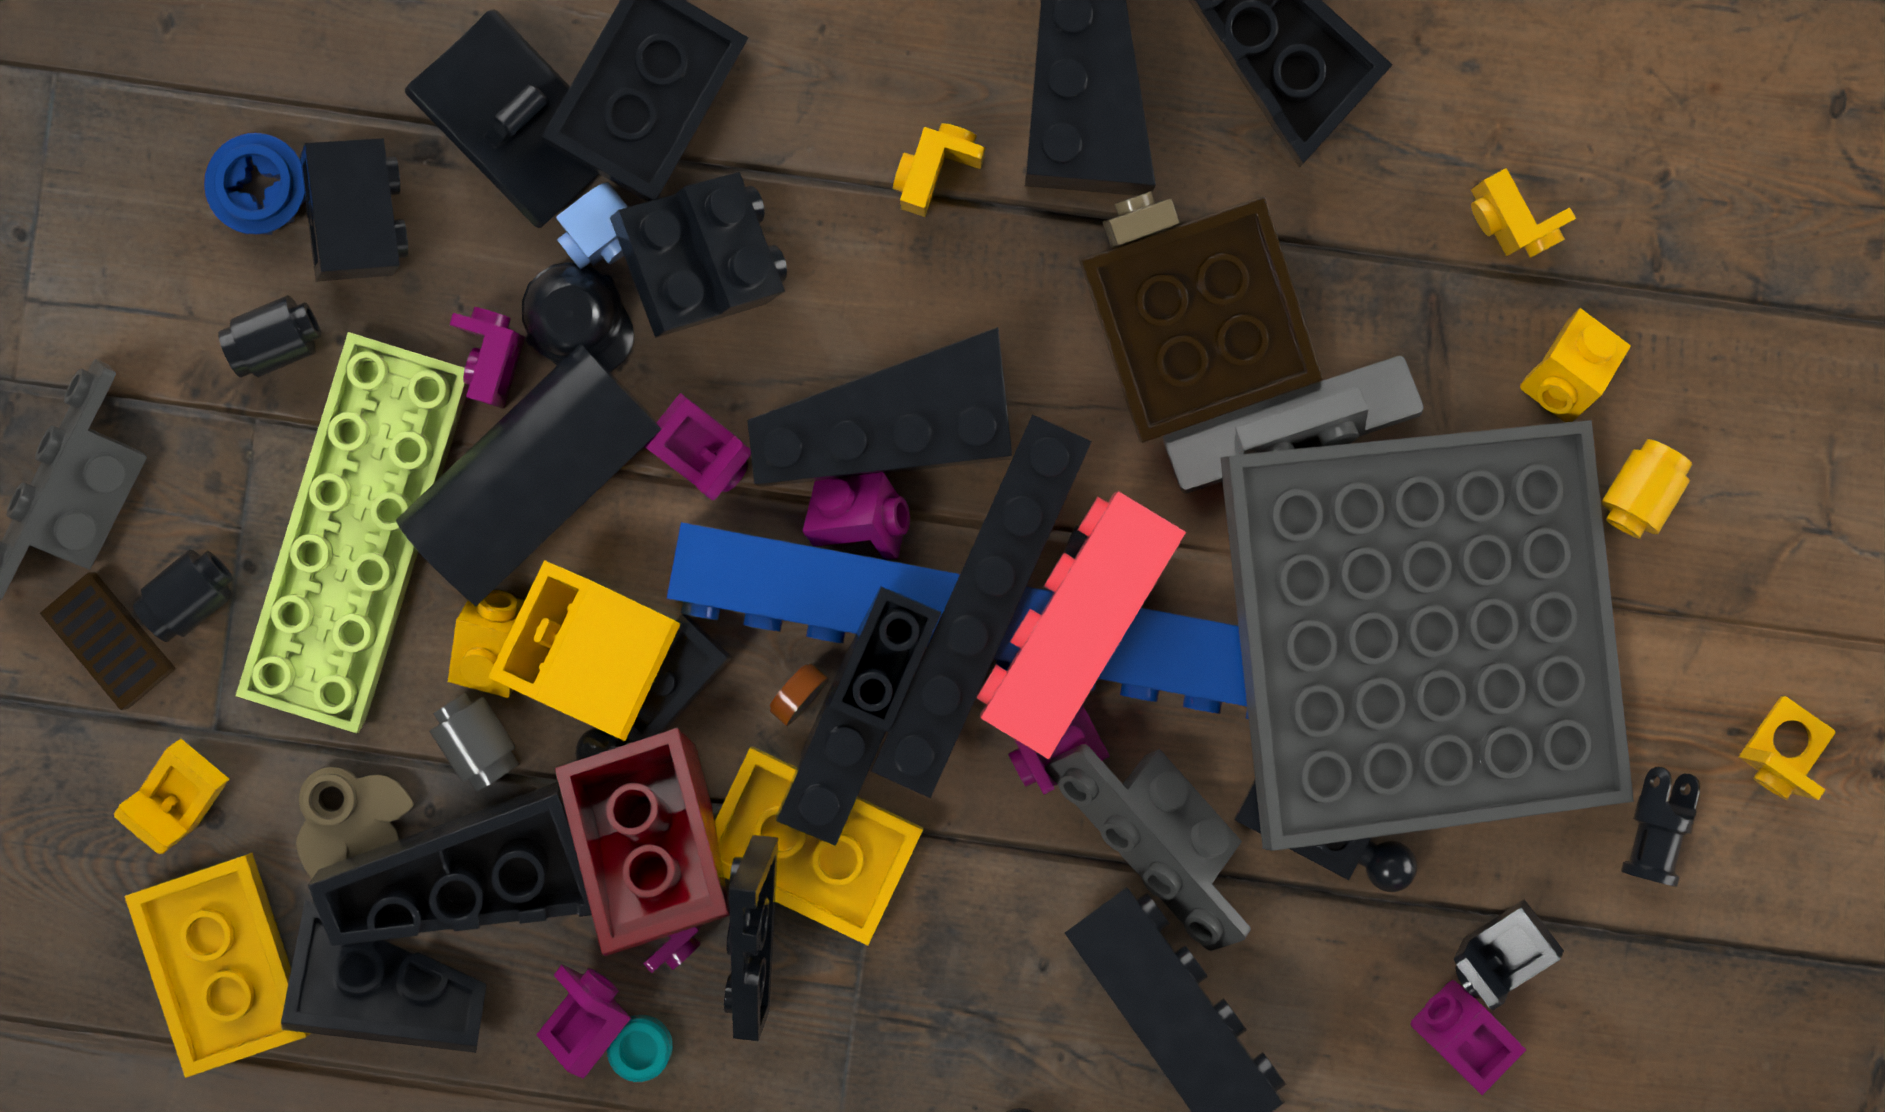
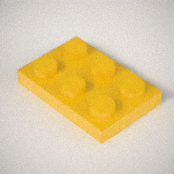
M751 746L715 820L724 878L730 880L734 857L744 856L753 835L779 837L775 902L868 946L921 836L923 827L858 796L836 846L777 822V812L797 767Z
M253 853L124 896L185 1078L305 1038L311 1034L282 1030L281 1027L291 966Z

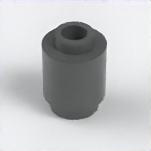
M464 693L433 713L439 724L429 731L460 780L464 782L468 779L476 792L490 785L520 764L512 752L516 745L484 696L472 703L468 695Z

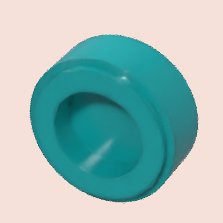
M649 1015L630 1016L631 1019L607 1048V1057L612 1069L619 1076L633 1082H644L655 1078L664 1070L672 1055L673 1042L669 1030L660 1020Z

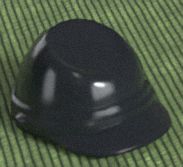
M568 262L551 265L528 283L522 299V323L527 333L526 342L528 345L532 346L542 356L551 360L555 365L563 361L580 344L609 372L616 369L626 360L634 344L633 324L622 304L620 294L611 276L602 275L589 266H585L580 270L575 263Z

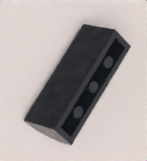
M580 344L396 519V522L407 539L429 564L476 607L661 430V427L650 412Z

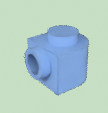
M609 182L602 183L593 188L556 216L558 222L566 231L557 241L580 270L589 263L594 266L603 258L608 264H612L624 256L610 217L619 209L627 208L628 206Z

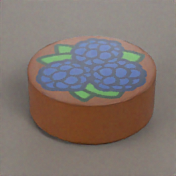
M812 663L809 665L805 664L788 680L772 700L769 706L771 708L770 712L784 725L789 726L814 701L829 678Z

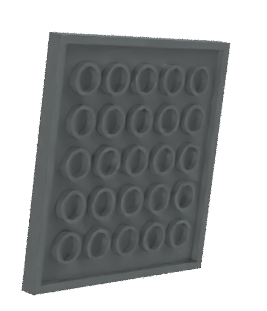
M1592 420L1232 455L1220 458L1263 849L1275 851L1634 802Z

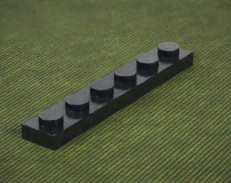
M1032 414L871 772L931 799L1092 441Z

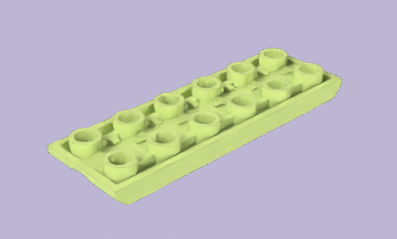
M348 332L236 692L237 697L356 734L360 732L370 710L418 554L417 549L399 528L396 519L442 476L469 389V385L463 382L464 367Z

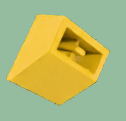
M544 560L488 678L626 741L681 623L587 578Z

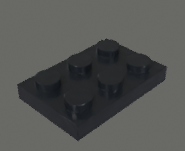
M620 0L544 131L541 141L647 202L656 200L667 184L749 37L686 0Z

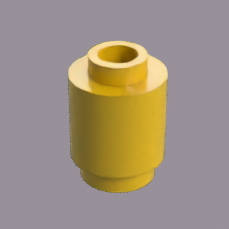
M1647 439L1640 450H1632L1601 501V504L1610 511L1606 521L1620 531L1638 539L1641 538L1644 531L1659 534L1690 482L1686 475L1693 465L1692 462L1669 446L1652 439Z

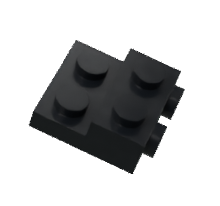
M740 172L684 186L675 195L619 209L610 217L655 338L766 305L785 292L782 284L787 277V264L784 255L777 246L767 245L759 224L763 221L765 213L762 197L755 187H745Z

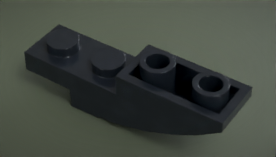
M880 586L842 661L801 751V760L777 812V822L836 846L886 731L889 732L939 620L941 611Z

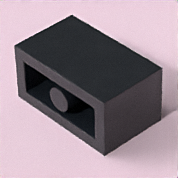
M384 138L305 143L300 154L315 281L393 276L400 266L399 258L408 257V237L404 219L394 220L391 195L400 194V173L396 156L386 157Z

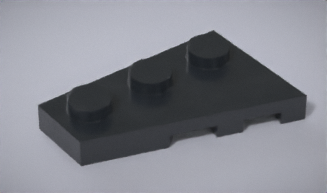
M753 835L744 856L734 857L729 882L730 923L727 934V954L731 955V974L728 976L725 988L724 1012L732 1013L733 1039L759 1041L770 1012L779 837Z

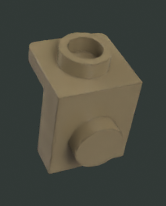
M1151 191L1114 204L1118 216L1102 221L1111 248L1172 228L1173 225L1180 223L1172 199L1155 202Z

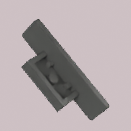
M1396 356L1163 436V443L1180 490L1183 493H1190L1223 482L1221 457L1350 444L1359 436L1421 416L1424 405L1405 358Z
M94 359L88 371L81 368L72 378L64 398V403L70 405L60 427L51 425L47 429L36 451L35 460L41 462L31 484L22 482L10 500L6 516L11 518L12 521L2 541H0V601L9 587L29 545L90 570L147 459L143 452L89 429L116 375V372L102 361Z
M1081 744L1050 760L1045 767V771L1058 784L1064 797L1076 804L1101 832L1104 841L1111 848L1118 851L1143 879L1146 888L1152 894L1159 897L1183 923L1186 932L1191 938L1208 951L1245 940L1251 931V927L1212 885L1242 841L1160 749L1144 755L1123 784L1086 744Z

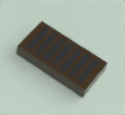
M96 572L85 574L40 612V615L120 710L129 709L176 669Z

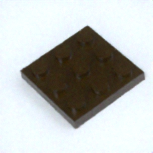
M1265 197L1249 200L1079 260L1138 439L1142 443L1323 380Z

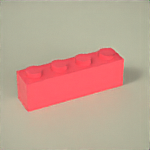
M1119 491L1112 495L1109 502L1100 497L1096 498L1078 528V531L1088 537L1076 557L1072 558L1068 554L1063 553L1044 584V587L1054 592L1041 614L1029 609L1010 643L1020 649L1007 671L995 665L976 699L986 704L980 714L981 719L1047 759L1051 757L1186 534L1184 530Z

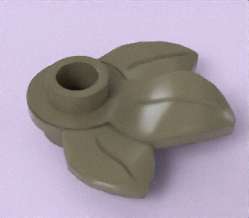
M326 767L312 773L304 781L299 793L300 809L306 820L297 836L296 847L305 871L312 879L318 869L399 840L398 832L392 821L405 815L414 806V802L406 789L398 781L388 776L377 774L357 778L352 772L340 767ZM329 786L337 787L343 793L344 802L338 810H331L323 803V792Z

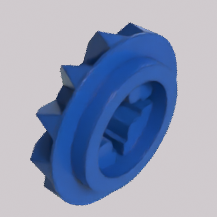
M248 133L236 136L219 147L208 163L204 180L208 204L222 223L243 234L272 235L273 231L285 224L293 223L295 214L301 204L305 202L301 161L294 149L274 136L263 133ZM251 160L263 176L281 179L280 181L273 182V186L264 189V208L258 203L254 195L240 193L239 191L233 192L234 190L242 189L243 185L252 181L251 171H253Z

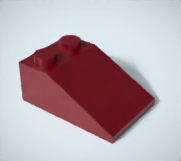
M678 728L555 768L602 955H611L730 916L713 809L696 745Z

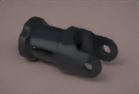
M1654 767L1647 773L1641 795L1638 798L1633 819L1639 825L1630 861L1623 862L1621 871L1632 876L1677 887L1680 877L1675 873L1683 837L1692 833L1697 813L1696 806L1700 794V783L1696 776L1692 774L1680 775L1674 782L1670 800L1668 801L1672 785L1671 774L1664 767ZM1656 777H1659L1660 783L1655 787L1654 780ZM1689 784L1691 789L1689 794L1686 795L1685 787Z

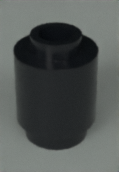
M287 295L230 320V327L220 330L218 337L222 351L230 367L238 377L242 378L249 374L261 377L315 354L314 340L321 338V330L309 305L306 302L297 305Z
M189 549L141 588L142 597L133 604V608L142 623L156 637L164 642H169L176 635L185 637L232 598L228 584L233 580V577L228 568L213 553L207 551L201 556Z

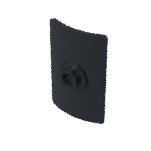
M495 9L487 11L462 37L405 88L406 95L537 228H542L598 175V173L541 141L544 131L570 86Z

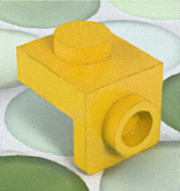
M941 123L939 131L924 127L915 156L904 152L895 175L892 189L902 192L900 198L901 209L923 217L926 216L945 158L981 169L985 158V147L975 144L977 135L964 128L946 123Z
M1507 168L1488 177L1471 189L1476 199L1471 203V208L1478 225L1487 236L1495 234L1506 257L1524 247L1531 258L1565 240L1559 228L1576 219L1569 207L1537 225Z
M1579 308L1566 321L1544 359L1524 378L1520 388L1540 403L1543 408L1552 412L1562 421L1573 422L1602 396L1631 345L1583 309Z
M493 590L476 607L467 600L456 619L447 682L506 698L510 697L513 689L488 678L525 600L515 598L512 594L500 590Z
M180 738L166 748L140 790L118 806L114 812V817L156 853L164 854L198 827L229 781V778Z

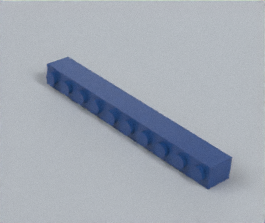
M681 522L667 599L683 601L681 613L690 616L718 620L721 608L745 613L743 625L781 632L782 623L785 620L808 625L806 637L844 643L845 632L857 633L880 586L941 611L942 615L960 574ZM1032 587L1025 588L994 657V660H996L995 665L1007 671L1020 649L1010 643L1014 633L1029 609L1034 610L1038 614L1042 613L1053 595V591ZM1140 608L1098 679L1122 683L1120 695L1146 701L1157 702L1159 690L1182 694L1184 695L1182 707L1220 714L1222 702L1247 706L1239 626ZM1096 682L1091 690H1095ZM1247 709V711H1246V717H1245L1246 719H1249V718H1248V709Z

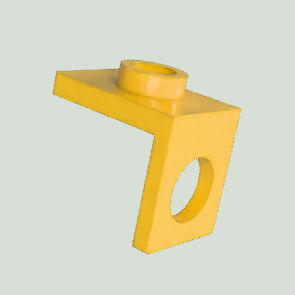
M1781 696L1738 757L1758 770L1753 777L1757 783L1780 798L1787 800L1791 794L1819 800L1826 789L1806 775L1836 732L1788 697ZM1794 720L1805 727L1808 733V744L1800 755L1787 758L1776 750L1773 738L1779 725L1786 721Z

